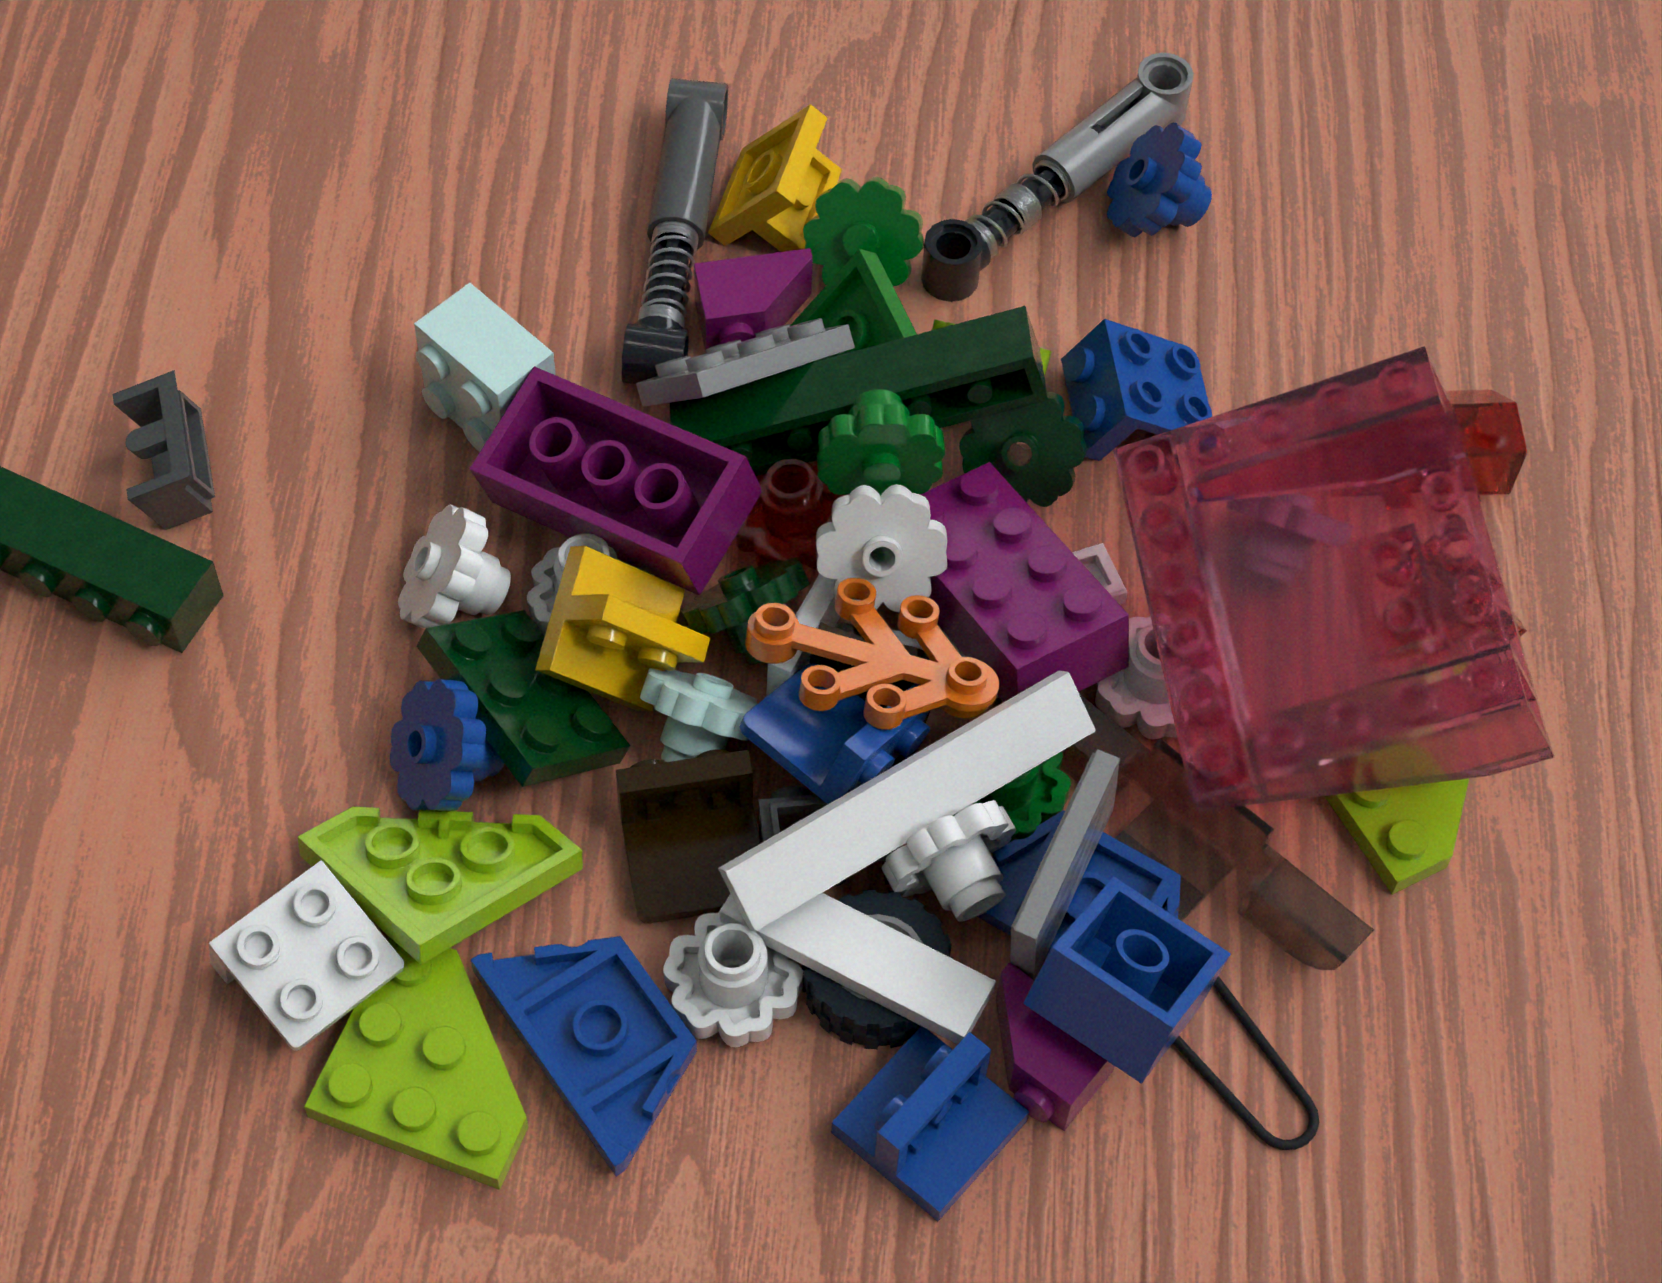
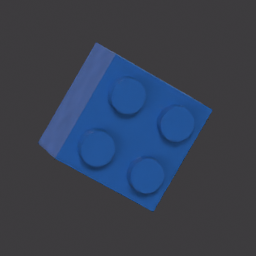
M1113 876L1053 945L1023 1004L1142 1084L1199 1010L1231 953Z

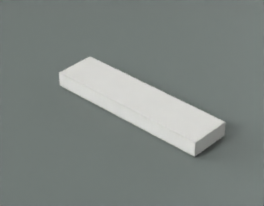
M824 893L817 895L756 931L767 947L957 1045L972 1031L995 990V980ZM730 894L719 911V922L723 924L738 923L747 926Z

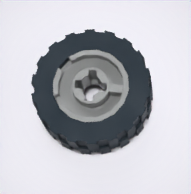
M876 889L863 890V894L855 896L848 894L839 898L840 902L950 957L952 944L948 934H944L941 929L942 922L935 914H929L924 909V904L913 898L911 901L901 897V893L890 890L889 893H877ZM802 965V991L807 994L806 1005L811 1014H816L819 1018L820 1026L828 1033L832 1031L840 1036V1041L849 1045L853 1043L865 1045V1049L878 1050V1046L888 1045L894 1048L902 1046L904 1041L910 1039L921 1027V1025Z

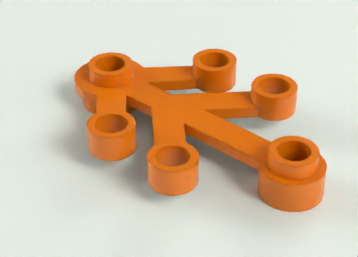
M848 578L838 585L835 610L839 616L851 621L866 642L799 624L794 612L788 606L780 603L762 605L748 620L745 646L750 655L761 662L770 664L783 663L793 658L797 650L855 666L840 672L825 665H814L804 670L801 676L799 699L806 707L812 710H829L835 707L839 700L868 691L863 712L866 721L879 729H893L898 727L905 718L938 707L958 718L977 717L995 701L998 694L999 679L995 671L978 659L962 657L937 625L940 613L939 606L935 601L926 596L914 595L904 599L900 606L897 625L905 636L917 640L930 660L909 654L874 608L876 599L875 587L869 581L861 578ZM906 680L920 685L903 692L899 687L890 683ZM815 686H819V687H824V688H826V689L822 690V689H817V688H814V687H815ZM879 705H888L892 708H883Z

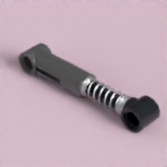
M670 79L666 102L665 134L647 228V235L652 244L649 250L648 269L645 274L646 281L643 286L644 293L641 298L642 306L639 309L638 319L634 324L628 323L625 329L621 359V380L623 383L636 384L657 377L655 365L688 356L689 333L687 329H684V317L686 315L684 306L689 300L686 293L689 292L691 287L688 281L693 275L690 269L695 263L693 255L703 245L719 143L720 140L723 141L728 112L727 83Z

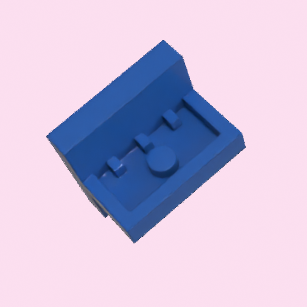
M921 1026L833 1120L831 1133L938 1222L1027 1122L1029 1111L986 1077L991 1048L971 1032L952 1049L928 1029Z

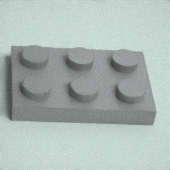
M822 318L790 326V324L758 332L755 334L756 338L742 342L741 340L731 341L708 348L706 353L692 358L691 356H685L655 365L657 377L636 383L642 406L703 398L853 349L855 346L849 325L824 328Z

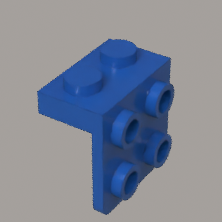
M1104 319L1061 358L1072 415L1081 420L1084 426L1083 438L1087 447L1085 457L1101 461L1137 428L1202 449L1208 448L1217 440L1212 410L1208 402L1200 369V361L1190 347Z
M809 663L744 715L739 727L745 737L825 803L829 804L890 769L895 759L900 755L908 758L920 746L930 731V727L924 723L929 711L903 719L902 723L896 728L879 729L866 721L863 713L865 701L858 695L839 700L836 706L829 710H812L806 707L799 699L802 673L808 667L818 665ZM914 683V684H913L910 688H908L907 690H909V689H911V688H914V687H917V686H919L920 684ZM815 686V687H814V688L822 689V690L826 689V688H824V687H819V686Z

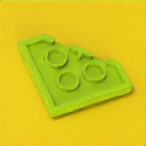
M1450 653L1290 727L1286 737V742L1392 895L1447 868L1454 852L1486 702Z
M351 807L298 836L300 857L311 867L322 860L368 918L420 965L583 869L582 849L540 815L513 814L511 824L474 822L473 812L419 810L418 819L381 818L380 808Z
M389 938L388 942L404 961L403 971L353 1009L304 1106L307 1117L500 1190L529 1128L528 1121L457 950L449 948L420 965L395 941Z

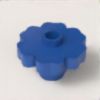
M1173 122L1165 129L1155 125L1146 134L1141 135L1134 141L1130 157L1125 158L1117 165L1107 190L1108 197L1113 199L1108 208L1107 217L1113 221L1116 228L1132 237H1136L1142 232L1152 236L1168 224H1182L1189 227L1196 224L1204 216L1210 205L1212 192L1210 187L1205 184L1204 177L1200 174L1202 165L1196 161V158L1199 155L1202 144L1195 138L1193 133Z
M437 679L432 682L420 680L414 685L412 691L408 692L402 699V720L395 723L391 731L390 765L393 770L400 772L397 781V793L403 800H406L407 805L412 810L456 811L463 801L471 797L474 782H480L487 776H495L504 765L502 759L486 739L485 724L480 719H475L478 710V698L462 681Z

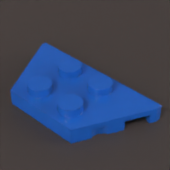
M1064 810L1038 825L1031 836L1020 840L1015 839L993 852V859L1003 875V879L999 884L1005 893V897L993 908L977 916L978 918L1011 936V926L1064 815ZM1103 832L1046 956H1048L1053 945L1113 876L1178 918L1181 875Z
M621 936L588 940L583 945L569 947L563 944L534 947V955L493 960L492 953H485L470 959L474 974L614 1175L617 1177L623 1173L697 1053V1040Z

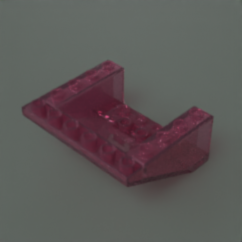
M1425 346L1113 449L1192 803L1199 811L1485 777L1554 758L1456 412Z

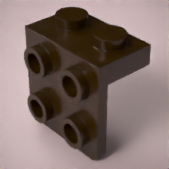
M715 749L703 752L696 758L671 762L649 759L637 762L630 768L616 770L618 806L637 917L644 923H656L700 916L707 913H718L731 894L718 868L760 844L753 808V771L749 750L730 752L723 749Z

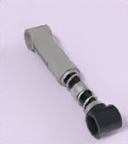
M1156 53L1144 58L1139 64L1137 77L1036 156L1033 161V174H1024L1019 177L1017 184L1009 185V187L994 197L993 201L985 204L982 215H973L965 221L956 219L942 220L932 225L927 231L924 241L921 280L926 291L939 300L949 302L960 301L971 296L977 289L980 271L988 266L991 258L997 254V246L1007 247V238L1012 234H1023V232L1041 219L1042 210L1048 205L1055 207L1058 203L1067 204L1077 198L1128 157L1134 141L1141 135L1146 134L1151 127L1158 125L1165 129L1173 122L1181 126L1185 120L1194 75L1191 65L1185 59L1170 53Z

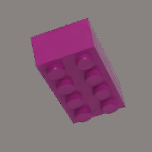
M535 366L469 468L492 503L570 538L579 534H594L601 537L609 547L614 549L617 559L699 596L762 493L760 484L746 456Z
M990 462L920 494L929 501L930 519L941 522L945 526L947 533V568L943 573L930 577L931 594L928 598L935 601L939 606L940 613L937 624L965 657L978 659L995 671L999 679L997 695L1003 702L1059 670L1070 673L1079 692L1129 667V614Z

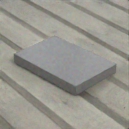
M1097 749L1096 753H1092L1011 926L1010 963L1034 981L1114 810L1120 758Z

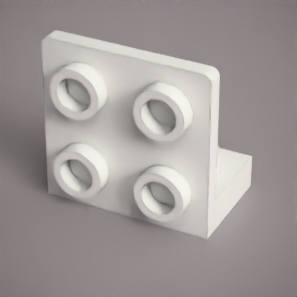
M322 860L209 942L210 964L226 984H229L234 979L239 983L288 1046L295 1051L307 1045L401 973L404 968V961Z

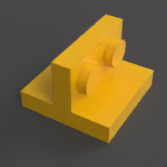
M810 104L743 147L708 234L724 246H727L753 230L780 252L805 249L807 242L804 239L803 229L811 218L818 215L815 207L816 200L823 192L837 184L842 172L839 166L816 149L828 118Z
M570 546L535 670L633 710L652 711L654 705L640 699L649 669L673 671L676 668L677 662L704 663L711 638L676 623L685 589L587 546Z

